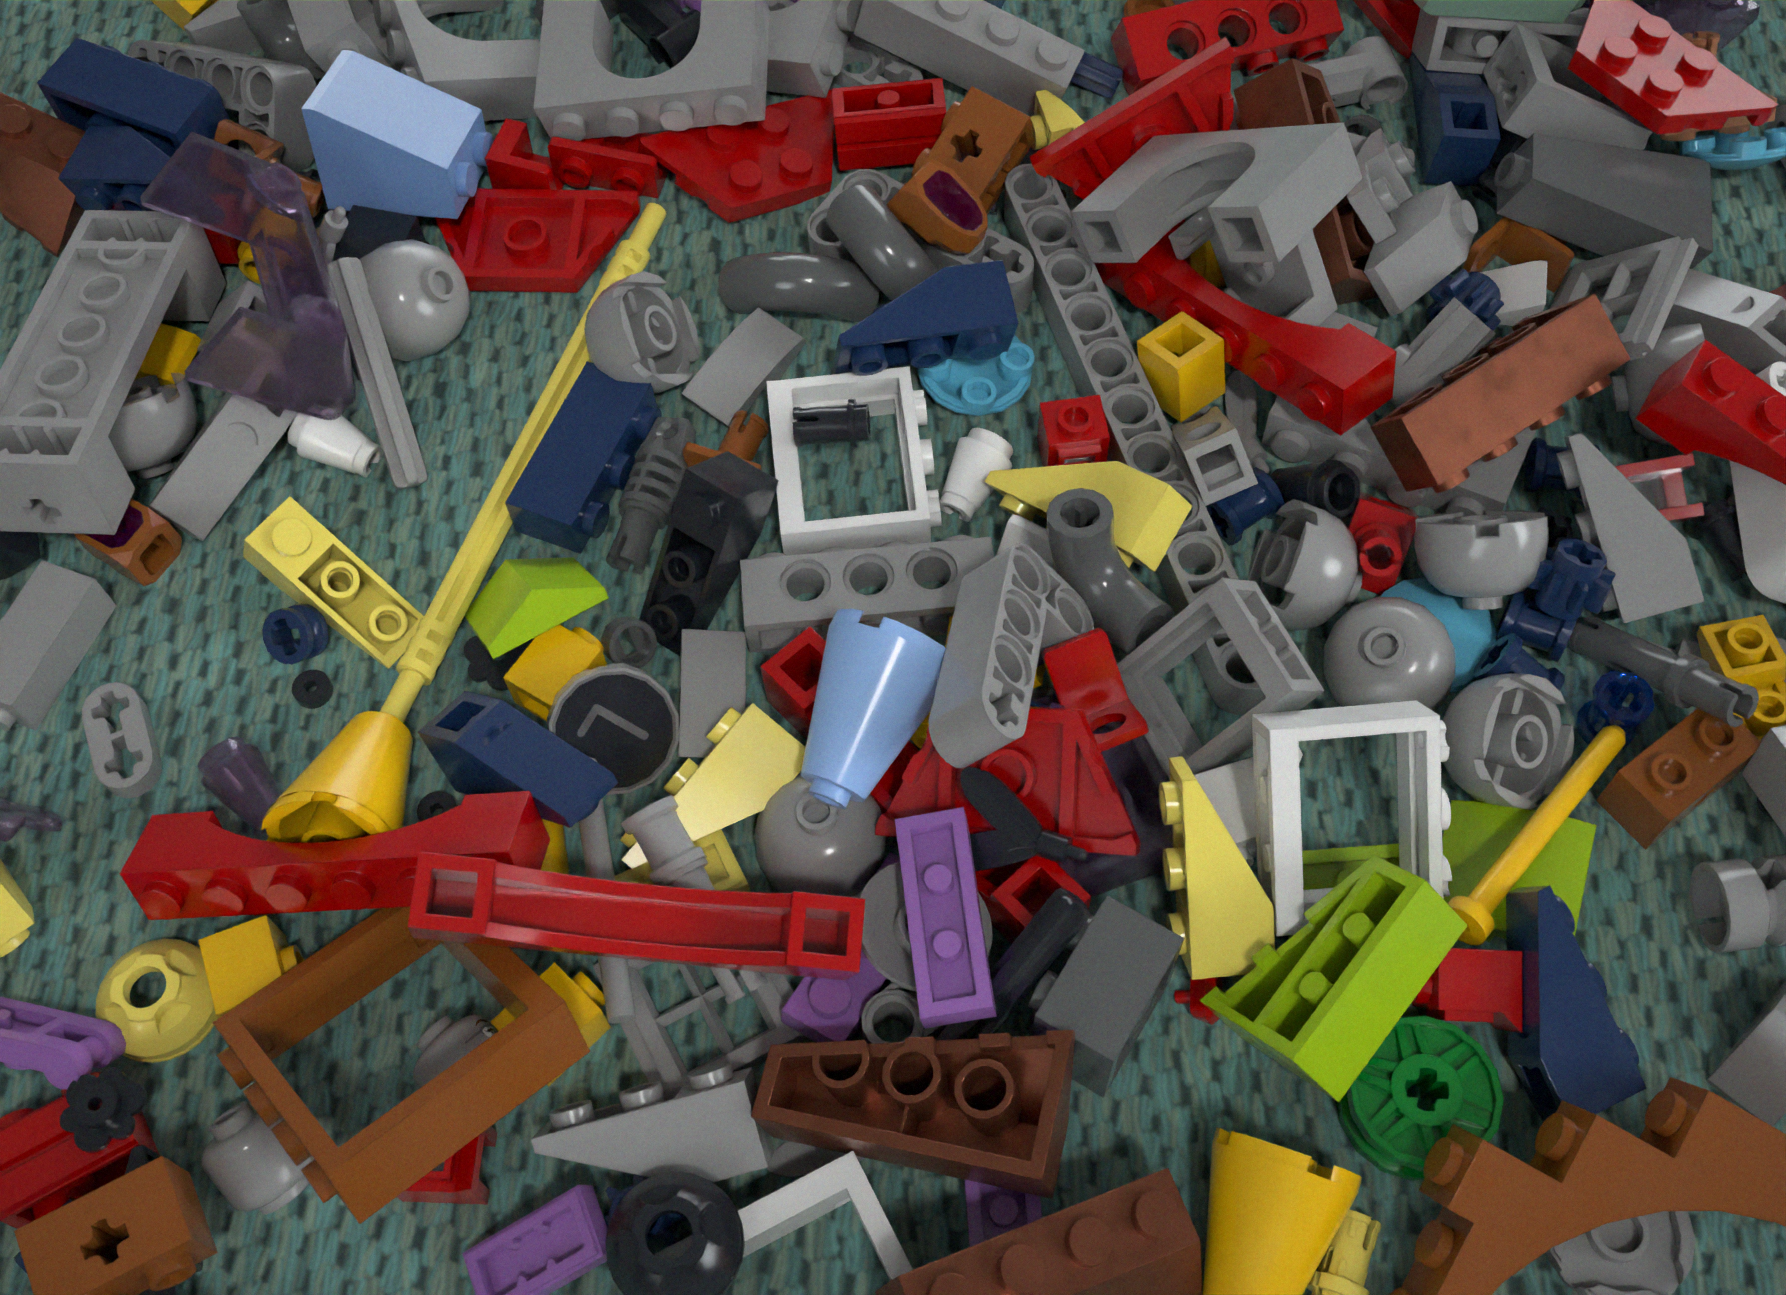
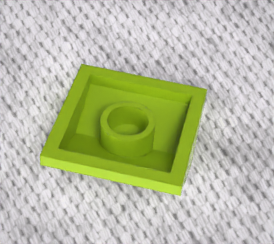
M574 557L505 559L470 605L465 618L491 657L495 659L608 599L609 596L605 588Z

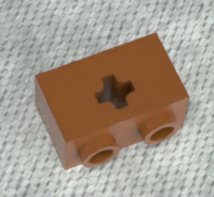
M971 86L962 102L955 101L948 109L941 126L942 134L932 149L925 148L918 156L913 166L911 177L929 161L935 159L955 171L980 198L988 215L1005 188L1007 174L1013 168L1019 166L1033 144L1034 137L1030 116Z
M1697 708L1620 769L1596 801L1646 850L1738 775L1751 760L1761 741L1743 724L1738 727H1732L1724 723L1723 720Z
M163 1156L14 1231L34 1295H138L149 1288L152 1291L164 1290L190 1278L197 1270L195 1264L218 1253L190 1173ZM119 1256V1258L116 1259L114 1262L111 1261L112 1259Z

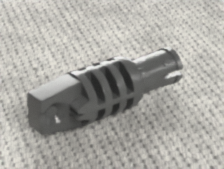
M657 417L639 449L635 464H633L629 475L630 478L627 480L624 488L625 493L622 494L618 504L622 520L616 538L606 557L607 564L612 568L628 572L632 563L634 565L632 572L639 575L643 574L649 551L658 529H664L665 525L669 524L685 470L688 468L684 460L683 449L687 442L694 443L696 437V430L688 419Z

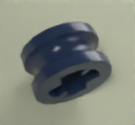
M298 603L288 608H281L271 612L265 619L262 629L263 641L267 651L274 659L283 664L292 665L320 655L325 650L329 639L328 626L323 615L309 604ZM291 629H298L300 639L293 638Z

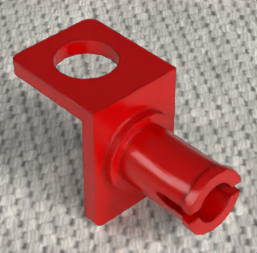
M1360 491V497L1348 529L1353 535L1359 554L1358 571L1362 573L1361 588L1382 595L1384 591L1395 585L1416 532L1415 520L1419 516L1413 509Z
M1102 628L1093 629L1048 647L1042 652V658L1058 703L1067 709H1083L1092 732L1104 724L1118 721L1125 722L1122 726L1111 732L1093 734L1101 752L1149 732L1146 720L1128 698L1108 636Z

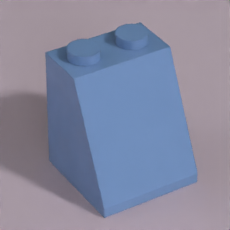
M342 50L301 108L327 207L333 210L337 206H342L346 211H350L353 205L413 216L458 219L469 197H473L476 193L478 181L487 166L485 156L494 141L492 134L486 132L482 109L350 50Z

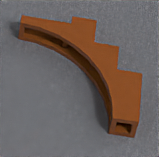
M1673 1077L1669 1078L1664 1090L1655 1095L1648 1105L1645 1113L1646 1126L1639 1138L1597 1114L1562 1100L1556 1113L1550 1115L1539 1128L1535 1139L1536 1152L1529 1165L1484 1139L1452 1124L1447 1136L1439 1139L1430 1149L1424 1163L1425 1178L1419 1188L1420 1192L1443 1207L1437 1218L1430 1221L1422 1229L1415 1245V1261L1401 1288L1395 1289L1390 1295H1492L1504 1281L1554 1246L1607 1223L1662 1211H1722L1775 1222L1786 1227V1134L1710 1090Z

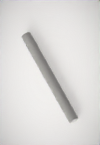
M602 798L596 810L587 818L579 821L586 876L615 881ZM598 956L608 1023L619 1024L635 1019L636 1014L627 959Z

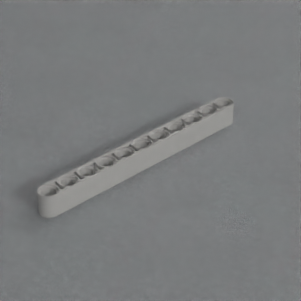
M1022 164L1013 168L1007 174L1005 180V224L1012 240L1027 248L1034 258L1033 288L1080 397L1100 395L1110 436L1107 459L1108 461H1119L1168 483L1192 505L1187 517L1156 569L1174 613L1177 615L1221 578L1238 579V576L1099 272L1091 261L1056 179L1050 175H1047L1045 178L1037 174L1032 164ZM1122 422H1131V423H1134V424H1126V423H1122ZM1142 469L1155 470L1158 473H1148L1142 471ZM1195 568L1201 570L1205 574L1193 575L1189 574L1183 569ZM1223 628L1192 652L1211 698L1225 712L1244 715L1266 698ZM1243 673L1251 677L1254 682L1240 683L1232 679L1229 674Z

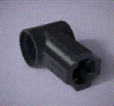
M623 0L618 5L621 20L649 45L651 53L658 64L664 62L671 69L681 62L693 48L700 29L701 13L698 10L691 9L685 13L672 0Z

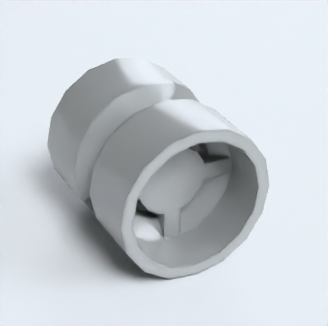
M1786 854L1759 856L1751 864L1743 859L1701 862L1694 868L1690 878L1689 897L1696 919L1723 917L1725 920L1722 923L1698 925L1703 943L1709 950L1716 953L1752 950L1762 946L1764 941L1775 947L1786 946Z

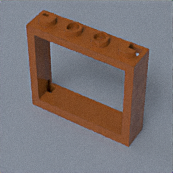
M410 907L379 909L212 1022L228 1045L226 1049L216 1056L236 1085L242 1090L253 1082L252 1085L243 1090V1093L267 1127H270L279 1119L282 1120L271 1131L296 1166H299L308 1158L312 1160V1162L301 1169V1172L321 1201L325 1203L337 1194L359 1224L591 1052L566 1002L509 947L413 938L408 929ZM442 944L515 1019L347 1142L337 1147L272 1063V1060L436 946Z

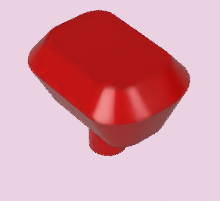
M1190 977V990H1175V1003L1190 1004V1013L1193 1018L1213 1025L1220 1018L1208 1009L1200 999L1216 986L1222 991L1221 977L1192 980Z

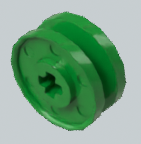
M1429 1016L1401 1017L1340 1102L1336 1101L1340 1126L1358 1154L1382 1172L1414 1181L1424 1180L1426 1157L1432 1146L1439 1139L1447 1136L1452 1124L1489 1142L1499 1129L1504 1099L1498 1071L1480 1043L1454 1024ZM1412 1085L1421 1088L1420 1097L1431 1099L1432 1104L1426 1110L1417 1107L1418 1097L1407 1096L1406 1091Z

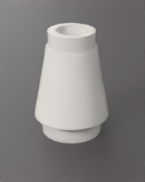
M314 403L306 404L296 414L288 431V442L297 448V453L300 457L354 474L357 473L365 478L371 472L368 465L370 463H378L383 456L379 444L375 443L329 404L321 406Z
M972 428L967 437H961L958 440L942 491V497L939 500L940 510L948 514L958 511L959 519L969 522L973 514L977 512L994 490L984 482L989 472L1012 468L1010 461L1013 454L1012 446L999 435L982 428Z

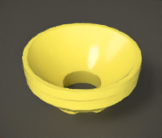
M177 939L149 941L134 947L121 956L108 970L100 984L96 997L95 1015L97 1019L114 1023L121 1029L126 1042L123 1056L138 1062L148 1063L172 1060L196 1047L212 1031L214 1027L212 1022L219 1017L215 1013L202 953L199 947ZM149 972L163 973L166 979V988L162 997L151 1006L145 1008L133 1007L130 1001V991L137 979Z

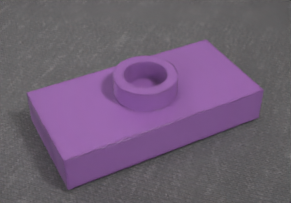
M577 1185L463 1252L462 1254L475 1295H549L607 1261L605 1242L608 1228L593 1186Z

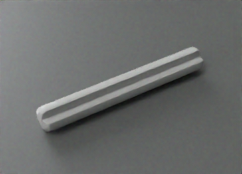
M345 257L337 259L326 266V273L392 484L396 489H408L421 485L427 481L428 474L383 330L368 293V283L362 263L358 258Z

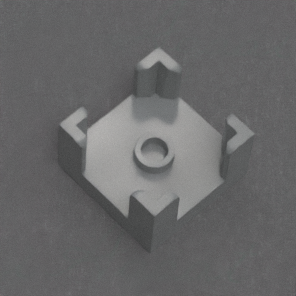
M1209 206L1201 209L1168 236L1175 256L1179 260H1185L1210 239L1227 286L1223 292L1251 307L1277 317H1285L1284 319L1319 326L1338 309L1313 230L1280 262L1229 263L1209 213Z

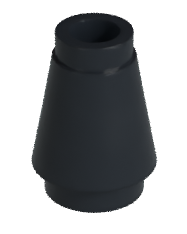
M1326 460L1278 468L1270 475L1282 494L1284 504L1293 499L1325 510L1338 519L1350 514L1355 509L1360 497L1358 476L1352 469L1338 460Z

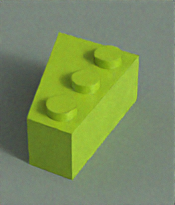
M1375 855L1303 913L1309 923L1277 950L1268 943L1251 958L1257 966L1224 993L1216 986L1200 999L1208 1009L1238 1036L1337 1102H1340L1468 926L1425 879Z

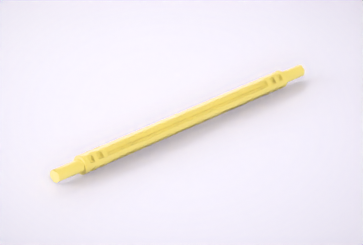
M648 203L629 239L621 241L616 249L615 256L612 257L607 271L604 272L593 298L424 618L420 620L415 635L411 637L405 654L401 656L396 666L399 676L380 712L389 713L404 723L422 686H428L432 683L438 666L441 665L446 656V651L451 646L458 627L513 523L505 502L586 362H591L587 351L584 330L587 313L603 290L627 276L642 272L650 261L648 250L667 215L665 209L659 204Z

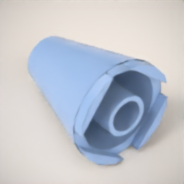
M838 609L829 624L801 769V776L811 783L808 794L821 802L840 809H846L849 800L855 802H864L929 714L946 650L943 645L927 635L884 616L879 628L861 624L859 621L864 611L857 609Z

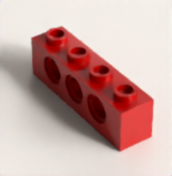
M1193 0L1123 17L1111 37V42L1118 66L1123 71L1122 80L1128 95H1131L1221 40L1218 32L1231 34L1238 47H1232L1235 58L1234 64H1231V72L1246 68L1248 75L1254 76L1277 67L1281 59L1296 56L1298 61L1307 63L1325 56L1330 51L1329 47L1345 29L1336 0ZM1269 20L1281 22L1286 28L1287 34L1276 32L1270 25ZM1176 44L1182 47L1188 59L1181 60L1174 57L1169 52L1167 45Z

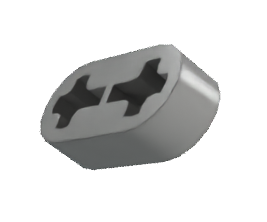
M118 682L104 684L93 690L86 698L82 707V721L94 772L98 780L117 797L127 799L139 797L152 789L158 782L162 772V761L149 710L139 694L127 684ZM120 702L125 708L119 714L122 730L116 732L105 718L111 715L110 706ZM127 748L139 762L133 765L134 775L124 779L118 771L124 768L121 750Z

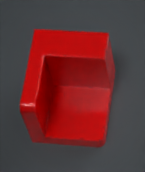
M506 118L485 156L492 189L562 190L565 182L559 178H554L550 158L533 154L527 123Z

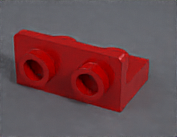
M638 133L629 137L609 136L582 139L581 141L553 136L547 146L554 178H559L566 184L576 188L592 186L608 190L638 191L639 197L659 198L669 169L659 163L655 157L638 153L639 138L653 135L650 133Z

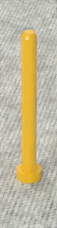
M1610 725L1603 727L1471 893L1467 897L1455 896L1448 902V905L1468 925L1458 940L1469 945H1481L1491 934L1495 927L1491 914L1625 745V732L1621 727Z

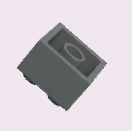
M1107 895L1095 916L1089 915L1087 922L1065 947L1068 953L1062 963L1061 973L1058 975L1048 970L1039 982L1028 1005V1008L1033 1010L1026 1024V1029L1032 1032V1036L1047 1035L1046 1031L1074 1030L1075 1044L1072 1080L1104 1098L1168 986L1184 938Z

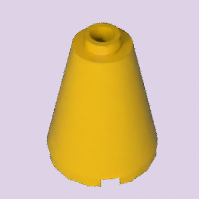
M366 711L354 716L269 807L262 821L261 830L266 828L268 835L266 841L288 843L340 841L402 828L413 744L409 729L398 718L386 712Z
M1216 1128L1212 1141L1202 1295H1303L1358 1195L1362 1177L1335 1165L1333 1169L1320 1166L1317 1161L1311 1159V1156L1245 1134Z

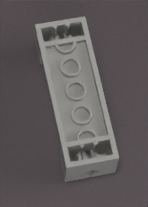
M84 211L0 369V531L115 535L135 487L108 435L162 320L210 321L226 285L197 212Z

